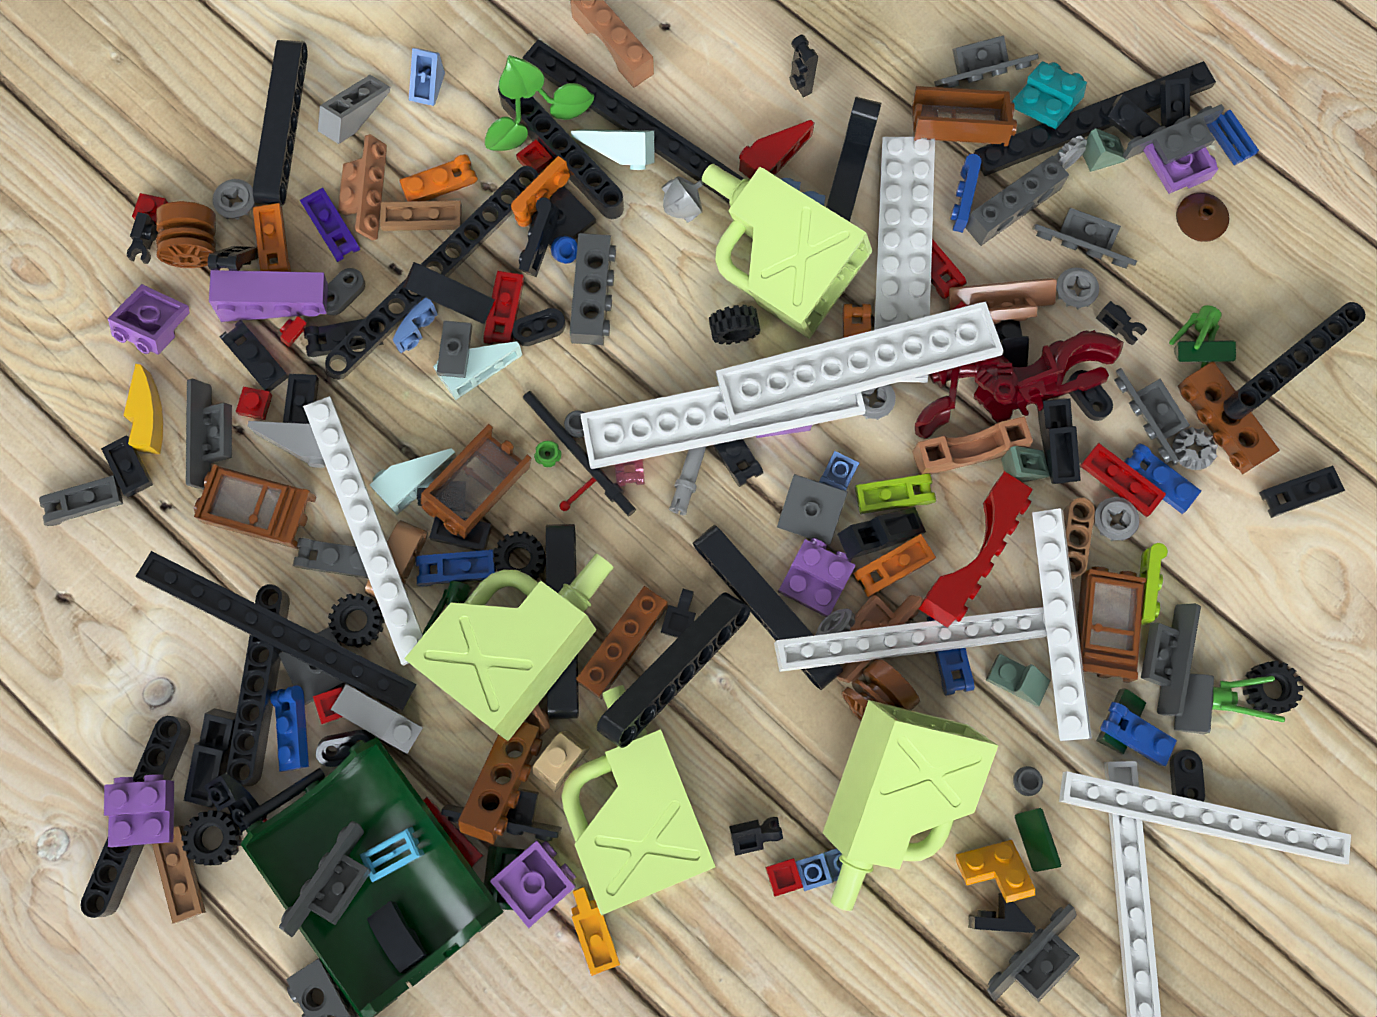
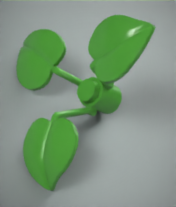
M509 55L499 80V89L505 97L516 100V118L514 120L510 117L497 119L486 133L485 146L493 151H507L515 149L525 142L528 130L524 124L520 123L521 97L530 98L538 91L548 103L552 104L550 114L553 117L568 120L584 113L592 104L594 94L590 93L586 87L580 84L569 83L558 88L554 93V98H551L542 89L544 76L541 70L526 60Z

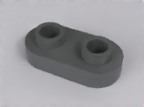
M354 268L344 269L328 284L327 299L330 296L335 298L333 301L327 302V315L334 316L340 314L364 291L365 280L360 271ZM348 278H354L351 283H346Z

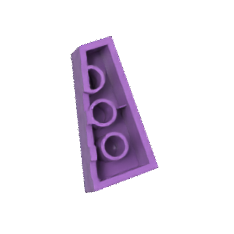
M211 270L209 303L221 322L293 316L314 317L319 314H327L328 282L325 274L322 272Z

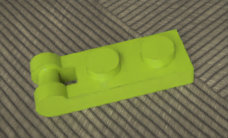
M931 474L856 485L855 492L860 514L935 503L936 496L931 491L930 486L932 484ZM913 487H919L921 494L914 495Z
M1162 543L1153 544L1150 548L1144 550L1141 555L1139 577L1146 578L1142 625L1155 621L1160 612V602L1157 601L1158 591H1160L1163 584V575L1160 574L1161 560L1168 553L1167 547Z

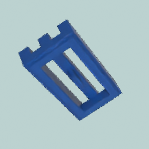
M1231 109L1223 115L1220 114L1214 122L1207 124L1210 132L1234 166L1256 155L1259 151ZM1218 124H1220V126L1223 128V130L1227 134V137L1225 136V134L1223 133ZM1233 144L1237 148L1241 156H1239L1235 148L1232 146Z

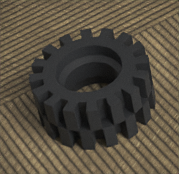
M734 305L733 308L728 306L724 308L725 310H717L716 313H712L711 317H709L712 340L715 343L724 344L726 342V345H730L732 342H735L737 344L742 340L744 342L749 341L748 338L753 339L756 337L755 335L760 334L757 309L753 306L747 307V305H742L739 307V305Z
M515 531L513 532L514 535L511 536L506 534L503 541H498V547L494 548L493 552L495 554L493 562L497 571L503 569L518 570L537 580L539 573H543L544 564H546L545 552L540 541L535 536H530L528 532L524 531L522 534ZM523 548L530 553L531 559L526 567L514 568L510 565L509 556L515 549Z
M356 593V596L347 594L346 599L341 597L338 599L339 604L337 606L333 604L331 607L334 610L328 616L331 620V623H328L329 628L333 631L331 633L347 646H355L357 648H361L364 644L368 646L371 644V640L374 639L376 641L379 638L377 634L379 632L382 633L384 629L382 623H385V620L382 617L381 609L368 596H363L359 593ZM355 610L364 611L367 616L365 627L359 631H351L346 625L348 615Z
M1279 661L1266 662L1251 668L1252 671L1247 672L1245 677L1251 679L1274 676L1281 684L1282 694L1278 699H1272L1264 692L1263 683L1249 685L1246 690H1243V695H1249L1250 697L1246 700L1247 703H1254V710H1262L1274 715L1291 711L1292 708L1298 705L1296 701H1300L1303 697L1298 692L1304 691L1303 686H1298L1297 684L1298 681H1302L1301 677H1294L1293 675L1296 670L1294 668L1287 669L1288 664L1284 662L1279 664Z
M208 810V812H200L198 817H192L189 820L191 824L185 825L183 829L187 831L186 836L182 835L181 841H186V845L182 846L183 851H188L189 854L186 856L190 860L194 859V863L199 865H221L222 862H228L231 860L232 855L238 853L237 846H241L242 840H239V835H243V832L238 830V825L234 822L232 815L226 814L223 811ZM211 826L218 827L223 834L222 843L214 850L207 849L202 843L204 831Z

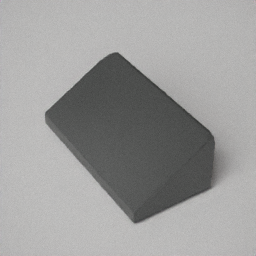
M1189 675L1183 715L1175 716L1174 730L1202 735L1210 733L1214 685L1213 675Z

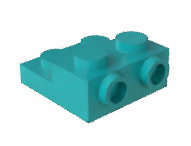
M1042 61L1028 76L1026 86L1012 100V103L1015 105V110L1057 129L1084 98L1087 82L1084 81V78L1079 73L1069 74L1063 71L1060 65L1055 62L1048 64Z

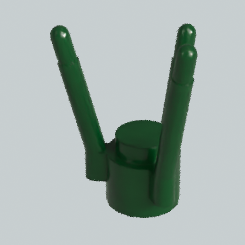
M450 581L448 589H444L439 604L423 630V635L439 617L445 604L464 603L470 596L472 587L461 582Z

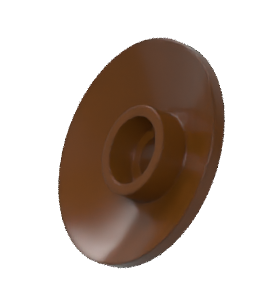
M1194 193L1184 198L1179 204L1176 219L1178 226L1185 235L1196 241L1208 242L1219 238L1227 230L1229 212L1225 204L1216 196L1208 193Z

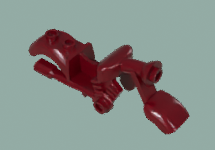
M1086 330L1064 342L1059 340L1049 345V347L1048 345L1043 346L1041 357L1034 364L1027 367H1013L1012 363L1005 356L1001 355L929 374L933 384L937 383L940 388H943L946 382L951 380L949 396L938 398L922 410L915 422V434L920 438L928 439L938 428L949 422L951 409H955L959 378L975 377V383L979 386L974 393V399L980 405H983L992 415V419L998 423L1011 420L1013 411L1019 409L1022 415L1028 416L1027 405L1035 404L1038 411H1041L1043 409L1042 401L1060 397L1078 389L1085 391L1106 383L1109 374L1106 368L1098 367L1078 375L1077 379L1062 384L1068 370L1080 362L1095 361L1106 365L1113 364L1120 356L1124 342L1109 334L1096 332L1095 330L1090 332Z

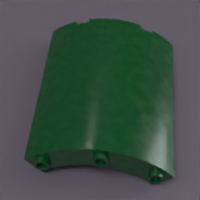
M377 737L367 743L361 740L349 749L350 755L322 781L317 780L310 784L304 790L306 792L305 795L265 822L259 820L252 824L246 830L248 834L240 843L285 910H287L299 898L304 883L312 879L319 869L322 857L330 852L337 843L340 831L344 827H348L351 821L358 823L364 830V834L348 857L363 866L360 854L405 829L413 827L415 833L412 835L414 839L418 838L420 844L417 846L419 850L423 849L425 855L375 882H371L368 876L336 925L310 911L299 928L359 1017H375L409 989L407 983H410L412 987L466 945L475 934L484 930L504 912ZM404 838L369 858L373 862L407 842ZM409 849L374 869L377 873L412 853ZM389 901L397 903L408 927L415 930L427 956L403 974L399 973L388 958L367 921V918Z

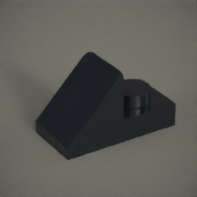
M1012 319L1002 320L1000 323L994 324L1003 348L1002 355L1012 363L1013 367H1027L1029 336H1022L1020 321Z
M1002 893L998 894V917H996V911L978 910V916H969L968 928L1035 933V926L1013 901L1006 903Z

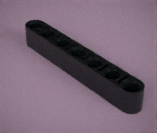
M277 40L253 183V199L256 204L270 205L279 203L284 205L286 201L308 58L305 41Z
M498 86L501 106L514 120L516 118V100L505 97L500 92ZM533 96L530 98L521 97L520 123L527 127L528 136L533 141L537 140L553 157V161L557 156L566 161L570 173L569 180L603 216L608 219L619 218L624 211L623 193L620 188ZM543 129L548 130L547 132H540ZM559 147H565L564 150H556ZM575 165H583L581 168H573ZM594 182L600 183L598 186H590ZM611 200L617 201L614 205L607 204Z
M1348 302L1229 396L1223 405L1225 413L1235 420L1242 419L1259 407L1360 325L1366 316L1363 307L1355 302Z
M575 524L546 525V585L559 593L564 583L570 585L577 577ZM578 654L547 692L549 719H576L579 717V687L576 680L578 677Z
M716 525L710 527L692 543L697 552L738 599L750 606V612L775 641L814 636ZM839 664L801 669L820 690H823L843 672Z
M273 584L262 586L257 592L255 603L287 619L290 605L288 594ZM274 593H278L277 602L269 606V597ZM249 635L227 766V774L242 786H253L258 783L262 776L273 710L270 695L276 690L281 661L278 654L282 652ZM268 649V659L260 663V653ZM263 677L264 686L256 692L254 684L257 679ZM258 706L259 716L251 721L249 713L252 708ZM252 735L255 739L254 746L250 750H246L244 746L245 740ZM248 765L250 769L249 776L242 780L240 778V770L243 766Z
M724 592L719 595L600 717L597 731L620 748L628 746L744 625L750 615V606L729 593Z
M167 715L157 721L133 776V782H144L145 775H163V780H172L191 733L190 725L186 720ZM176 723L177 732L174 736L170 737L168 734L169 727ZM164 751L165 761L159 766L156 759L158 754ZM107 838L81 899L80 906L84 915L97 918L106 917L116 912L144 845L129 846L123 852L121 846L108 847ZM112 866L117 870L116 878L113 881L110 880L108 875ZM100 895L104 899V907L101 911L96 906V901Z

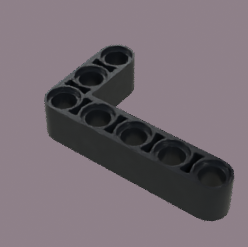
M857 96L852 107L843 148L826 208L849 222L882 104L881 102Z

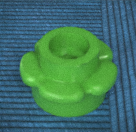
M543 441L535 448V461L538 464H543L544 467H552L555 465V462L561 459V450L558 449V445L553 441ZM550 452V456H545V453Z

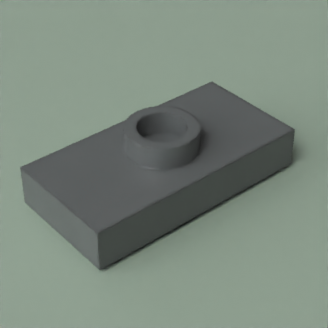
M443 322L437 365L438 376L466 378L472 334L471 323Z

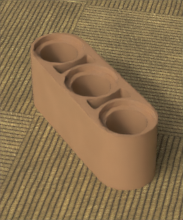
M1086 498L1074 499L1063 510L1069 561L1076 567V571L1071 572L1072 580L1082 575L1086 571L1095 509L1093 503ZM1073 508L1080 509L1083 513V518L1075 516ZM1069 534L1078 537L1079 545H1075L1070 541Z
M400 520L393 529L387 543L402 582L405 585L416 563V557L419 556L426 542L428 533L421 528ZM368 580L365 594L376 598L370 580Z

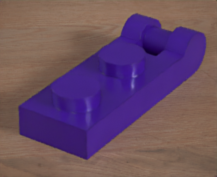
M324 188L300 199L301 204L337 262L343 260V256L351 251L355 253L361 250ZM344 237L346 242L337 247L335 242Z

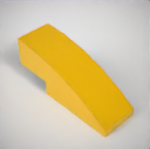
M135 364L123 415L133 423L128 444L138 452L160 454L163 440V414L158 389L151 373L141 364Z

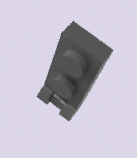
M113 475L39 497L40 507L44 508L45 515H43L44 525L55 526L61 524L62 521L122 505L123 499L120 487ZM61 503L62 509L57 511L56 506Z
M307 538L298 539L297 547L299 552L298 557H294V567L369 579L357 547L314 541ZM311 551L318 552L316 560L309 559Z

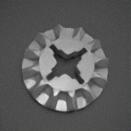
M1083 136L1072 138L1067 144L1065 143L1054 158L1066 170L1082 156L1086 149L1087 140Z
M231 179L223 182L216 188L213 194L214 208L226 219L235 218L239 220L240 216H249V211L255 207L253 188L249 183L240 179ZM238 195L242 202H235L232 205L229 199H235Z
M1083 268L1065 270L1057 279L1056 290L1059 295L1058 299H1062L1066 303V307L1073 306L1077 310L1081 307H1089L1099 294V284L1096 277ZM1075 281L1078 284V288L1083 289L1078 297L1075 290L1070 289L1075 284Z
M890 384L861 392L866 410L865 414L862 415L866 419L879 420L886 415L888 416L895 405V392ZM877 390V399L880 402H875L871 408L869 407V399L866 396L870 397Z
M1192 426L1177 434L1173 441L1172 449L1182 466L1191 470H1202L1210 466L1217 457L1216 449L1218 445H1215L1213 435H1208L1204 432V428L1196 429ZM1194 442H1196L1197 446L1204 447L1198 454L1195 450L1186 448L1190 447Z
M1111 497L1105 499L1098 505L1094 514V526L1099 529L1101 536H1106L1111 541H1124L1130 538L1139 526V514L1136 508L1124 498ZM1122 512L1123 514L1119 520L1122 525L1117 523L1110 526V521L1112 520L1110 514L1115 516Z
M848 608L834 611L820 623L816 635L851 631L850 628L856 622V615Z

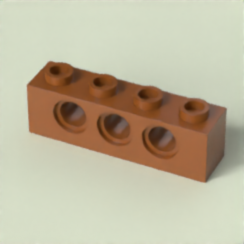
M1211 362L1194 372L1178 385L1183 399L1192 405L1197 412L1196 414L1200 422L1209 428L1213 434L1214 441L1225 450L1231 464L1242 475L1280 451L1252 412L1244 418L1236 420L1230 418L1225 413L1224 401L1236 390L1215 362ZM1205 393L1210 394L1213 398V401L1209 400L1206 397ZM1222 415L1226 416L1230 423L1225 422ZM1238 437L1242 438L1246 442V446L1240 443Z
M644 586L576 678L578 684L602 700V693L609 690L668 609V602Z
M523 722L509 741L498 734L458 820L461 833L491 844L495 843L498 835L502 836L508 824L506 815L510 808L514 809L520 796V791L517 790L521 781H527L532 765H529L533 756H538L542 747L543 740L540 739L539 727ZM512 751H519L522 753L520 756L515 758L508 756V754ZM505 776L510 778V781L505 784L496 782L499 777ZM488 803L499 805L492 811L484 809V806Z

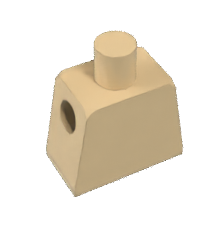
M561 731L534 763L533 775L556 792L590 747L570 731Z

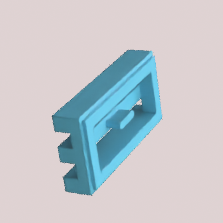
M413 827L405 829L360 854L364 866L371 871L369 874L371 882H375L425 855L423 849L419 850L417 846L420 844L418 838L414 839L412 835L415 833ZM405 838L406 844L371 862L369 857ZM410 849L412 854L376 873L374 868Z

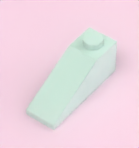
M601 129L571 131L573 138L621 165H630L631 170H644L646 165L654 163V131Z
M517 341L470 348L466 378L438 377L454 399L457 400L523 354ZM437 361V364H435V365L433 366L434 369H435V371H436V373H437L438 361Z
M450 448L392 465L387 470L379 471L373 477V482L369 485L398 515L417 498V488H427L457 455Z

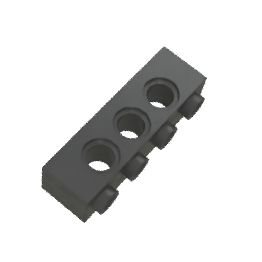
M1052 155L972 211L965 228L982 246L1060 191L1069 173Z
M578 234L570 323L572 344L604 345V336H609L610 320H606V311H611L612 295H608V287L614 285V270H610V263L616 260V245H612L611 235ZM593 262L602 263V265L597 268L590 266V264ZM593 286L600 288V290L595 293L587 291L590 287ZM590 311H595L598 313V315L594 318H588L585 316L586 313Z
M319 958L286 979L289 984L287 987L288 994L293 1002L299 1003L304 1012L302 1017H329L330 1015L335 1017H359ZM315 988L321 989L324 993V1001L321 1005L316 1004L312 999V993Z

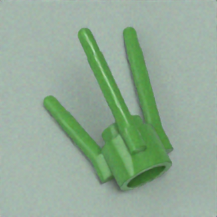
M1205 305L1201 307L1199 313H1192L1188 322L1169 341V344H1175L1193 324H1195V329L1200 332L1194 345L1195 349L1200 348L1206 334H1209L1208 341H1214L1220 327L1218 322L1221 319L1222 313L1213 306ZM1202 362L1201 368L1206 366L1208 362Z
M1274 676L1232 682L1220 681V687H1213L1212 710L1234 711L1268 720L1285 722V717L1237 706L1238 693L1231 689L1273 682L1275 680Z

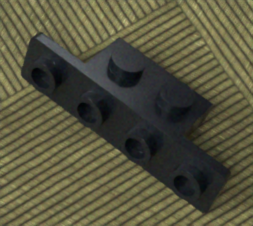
M518 788L517 791H520L517 805L514 809L510 808L506 815V818H508L506 832L514 835H523L524 832L533 833L536 839L543 841H552L553 838H558L562 827L534 821L539 792ZM488 803L484 806V809L492 811L499 805ZM447 804L442 808L441 815L448 816V821L458 823L464 807Z

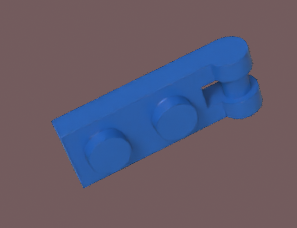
M969 154L966 157L960 172L964 181H959L956 196L960 197L959 204H954L950 220H954L953 231L963 233L969 219L981 166V158L977 154Z
M1137 444L1132 451L1133 455L1131 458H1126L1124 462L1166 493L1163 498L1165 502L1181 514L1185 513L1201 493V490L1152 454L1147 446ZM1141 462H1144L1146 465H1148V467L1145 470H1143L1140 467L1139 464Z
M494 550L417 556L416 566L419 567V575L416 576L417 586L450 583V581L469 582L484 580L490 574L496 572V566L493 562V557H495ZM437 565V574H430V566Z
M930 616L926 618L927 621H935ZM966 648L936 651L935 656L944 695L955 694V691L963 690L964 692L973 691L975 686ZM959 670L961 677L953 680L951 671Z
M298 685L288 687L286 690H275L270 695V701L275 707L279 772L309 767L304 692Z
M1112 702L1108 710L1110 715L1107 720L1103 721L1100 729L1157 765L1166 766L1177 740L1130 712L1124 705Z

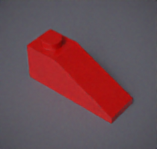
M808 120L760 138L751 147L746 146L739 155V171L751 179L758 168L761 167L775 176L812 137L815 123L812 120Z

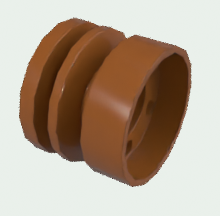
M187 201L169 202L157 209L156 230L159 233L156 239L157 258L163 263L179 268L208 266L209 254L216 252V239L213 237L216 233V214L205 205Z
M875 659L863 671L868 685L855 679L851 683L854 690L847 687L841 692L850 710L860 721H862L868 700L907 710H912L920 703L918 694L909 682L882 659Z

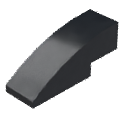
M413 262L403 285L405 289L482 324H485L495 299L416 262Z
M1071 398L1042 401L1043 409L1038 411V418L1051 483L1059 484L1081 481L1077 428L1072 423Z
M913 507L879 515L870 521L850 525L837 535L847 558L852 559L907 541L926 533V530L916 508Z
M216 708L205 713L200 741L194 744L183 801L211 808L214 806L204 785L227 773L236 713Z

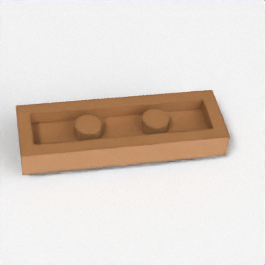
M461 201L381 202L380 227L382 231L456 230L462 224Z
M183 826L174 827L173 842L152 844L172 924L206 913L192 859L190 860L186 856L189 853L188 851H183L182 846L186 845V841H181L182 835L186 836Z

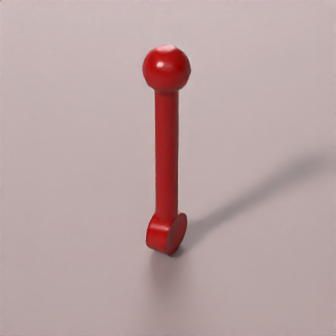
M592 477L567 501H562L559 505L560 509L568 511L570 505L593 485L596 480Z

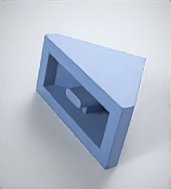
M415 47L412 48L409 101L432 106L436 104L445 75L439 53Z

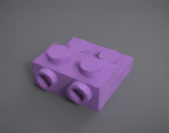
M1153 143L1147 145L1143 150L1168 194L1186 186L1189 189L1208 181L1218 171L1217 162L1209 154L1206 147L1166 165L1163 163Z
M141 284L108 318L111 334L117 341L121 343L129 341L134 343L136 348L144 354L153 352L159 355L175 338L174 329L190 312L188 305Z
M812 538L811 541L805 539L778 593L827 617L831 614L855 564L851 563L852 559H848L843 552L837 551L836 554H833L826 550L827 545L824 542Z
M145 775L144 782H133V777L114 778V784L104 785V816H109L108 847L173 842L174 781L163 780V775Z
M538 839L490 880L492 885L528 928L576 887V884L573 882L576 875L566 863L562 866L557 863L553 858L557 855V852L548 841L541 843Z

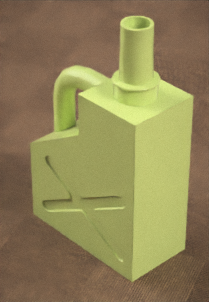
M715 164L709 165L702 176V182L730 200L731 207L728 212L733 219L716 247L715 262L719 273L727 281L752 296L758 306L810 339L872 253L867 233L761 167L758 168L750 180L747 178L740 180ZM744 233L753 239L749 275L738 269L731 260V252Z
M595 554L570 585L563 584V588L559 593L541 580L538 583L529 575L518 570L503 569L492 573L477 586L464 603H450L404 659L491 729L509 741L597 630L584 612L591 606L590 598L614 567L603 557ZM504 587H514L527 596L518 608L485 605L494 593Z
M624 685L614 687L602 693L608 709L626 691ZM644 728L628 746L624 748L618 746L606 751V755L582 764L571 772L564 783L561 796L563 810L576 842L574 845L601 915L716 867L661 729L647 734L646 728ZM612 771L618 787L588 825L580 804V791L588 781Z
M868 700L823 830V834L842 853L839 860L843 863L830 902L842 910L852 911L866 873L873 871V864L900 869L903 860L921 861L933 856L940 850L949 836L954 820L975 812L998 745L968 724ZM931 829L929 835L924 840L918 843H909L912 835Z

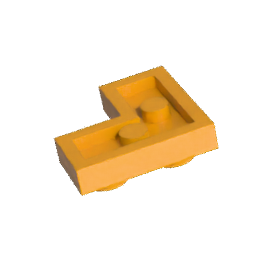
M1013 840L956 854V863L966 886L995 878L1006 903L1035 896V887Z

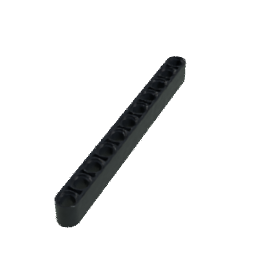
M530 166L519 168L420 265L427 268L435 266L439 268L442 275L449 277L513 214L511 204L505 203L501 196L509 195L515 200L528 187L521 184L519 179L523 177L528 178L532 183L539 176L538 172ZM487 212L492 213L496 220L492 222L484 219L483 214ZM468 230L474 231L478 238L474 240L468 239L464 232ZM449 248L456 249L460 256L451 258L446 254V250ZM404 280L327 355L325 360L326 373L336 380L347 377L401 324L407 314L425 297L413 295L408 289L403 288ZM399 303L404 310L399 314H395L389 310V305ZM377 321L382 323L385 329L382 332L376 333L369 328V325ZM355 340L362 341L365 344V349L360 352L353 351L350 348L351 342ZM340 359L345 362L346 367L342 371H335L330 367V364L333 360Z

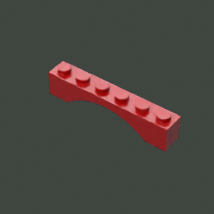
M1005 471L1002 473L983 502L985 535L977 557L967 566L953 573L940 576L918 609L947 628L954 620L958 622L962 620L968 610V607L965 606L968 598L973 600L981 588V585L978 584L981 576L984 578L988 576L994 566L991 559L994 555L998 557L1005 548L1007 542L1003 540L1006 534L1012 535L1019 524L1016 517L1019 513L1023 515L1032 501L1028 497L1033 490L1031 487Z

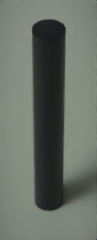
M321 768L316 769L241 817L242 823L248 828L304 792L313 782L324 779V772Z

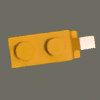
M585 886L573 890L577 906L571 908L572 920L591 976L619 966L620 961L605 917L600 914L595 899L590 901Z

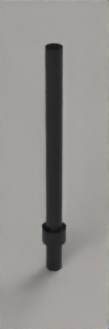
M531 391L525 393L523 399L605 490L604 494L611 502H616L628 517L636 511V508L623 495L624 490L617 483H613L600 468L591 469L588 454Z

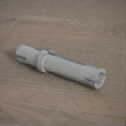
M707 446L688 450L680 478L676 480L674 485L676 491L669 507L671 512L678 514L681 511L680 515H686L691 495L695 493L697 488L695 482Z

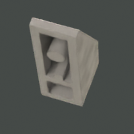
M368 75L320 105L318 132L340 144L359 130L388 95L391 87Z
M248 421V427L259 437L302 460L310 467L325 468V462L310 424Z
M347 684L331 708L332 711L408 754L423 728Z

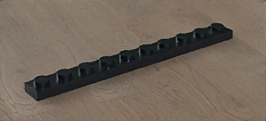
M539 39L522 57L523 60L538 67L543 76L559 88L569 83L580 84L586 87L590 93L594 94V100L589 108L621 130L654 131V152L696 181H702L706 168L711 164H715L740 180L744 179ZM703 183V186H705L706 188H708L709 190H711L712 192H714L715 194H717L729 203L730 200L728 198H726L725 196H723L707 184Z
M1203 61L1071 112L1057 129L1043 123L1011 136L1008 146H1004V143L989 144L976 149L974 154L981 158L980 169L985 177L1064 146L1065 143L1067 144L1072 138L1077 136L1087 137L1095 128L1102 131L1113 127L1104 116L1117 97L1122 94L1145 113L1161 108L1160 81L1189 78L1190 96L1212 88L1216 81Z
M153 551L149 553L135 576L137 579L401 711L405 708L417 685Z

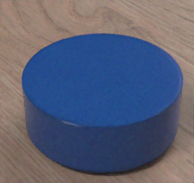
M559 236L551 245V254L558 262L571 263L576 259L578 243L571 237Z

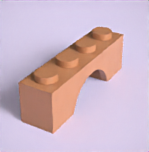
M570 0L572 18L587 35L593 33L600 38L611 53L618 71L633 88L654 75L653 56L604 0Z
M1023 416L998 422L988 429L968 436L957 438L941 436L920 441L916 444L912 453L919 475H932L1001 458L1013 446L1029 448L1033 440L1026 418Z

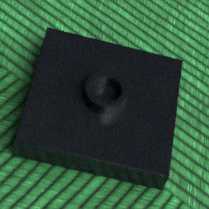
M565 186L559 188L549 199L559 209V216L548 244L549 248L551 249V245L557 237L568 236L576 239L579 233H584L596 223V218ZM538 211L531 216L532 222L528 225L529 227L535 223Z

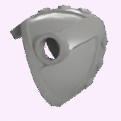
M678 176L663 185L662 190L665 192L663 207L665 213L676 218L685 219L687 223L703 212L698 188L702 187L703 182L699 180L693 184Z

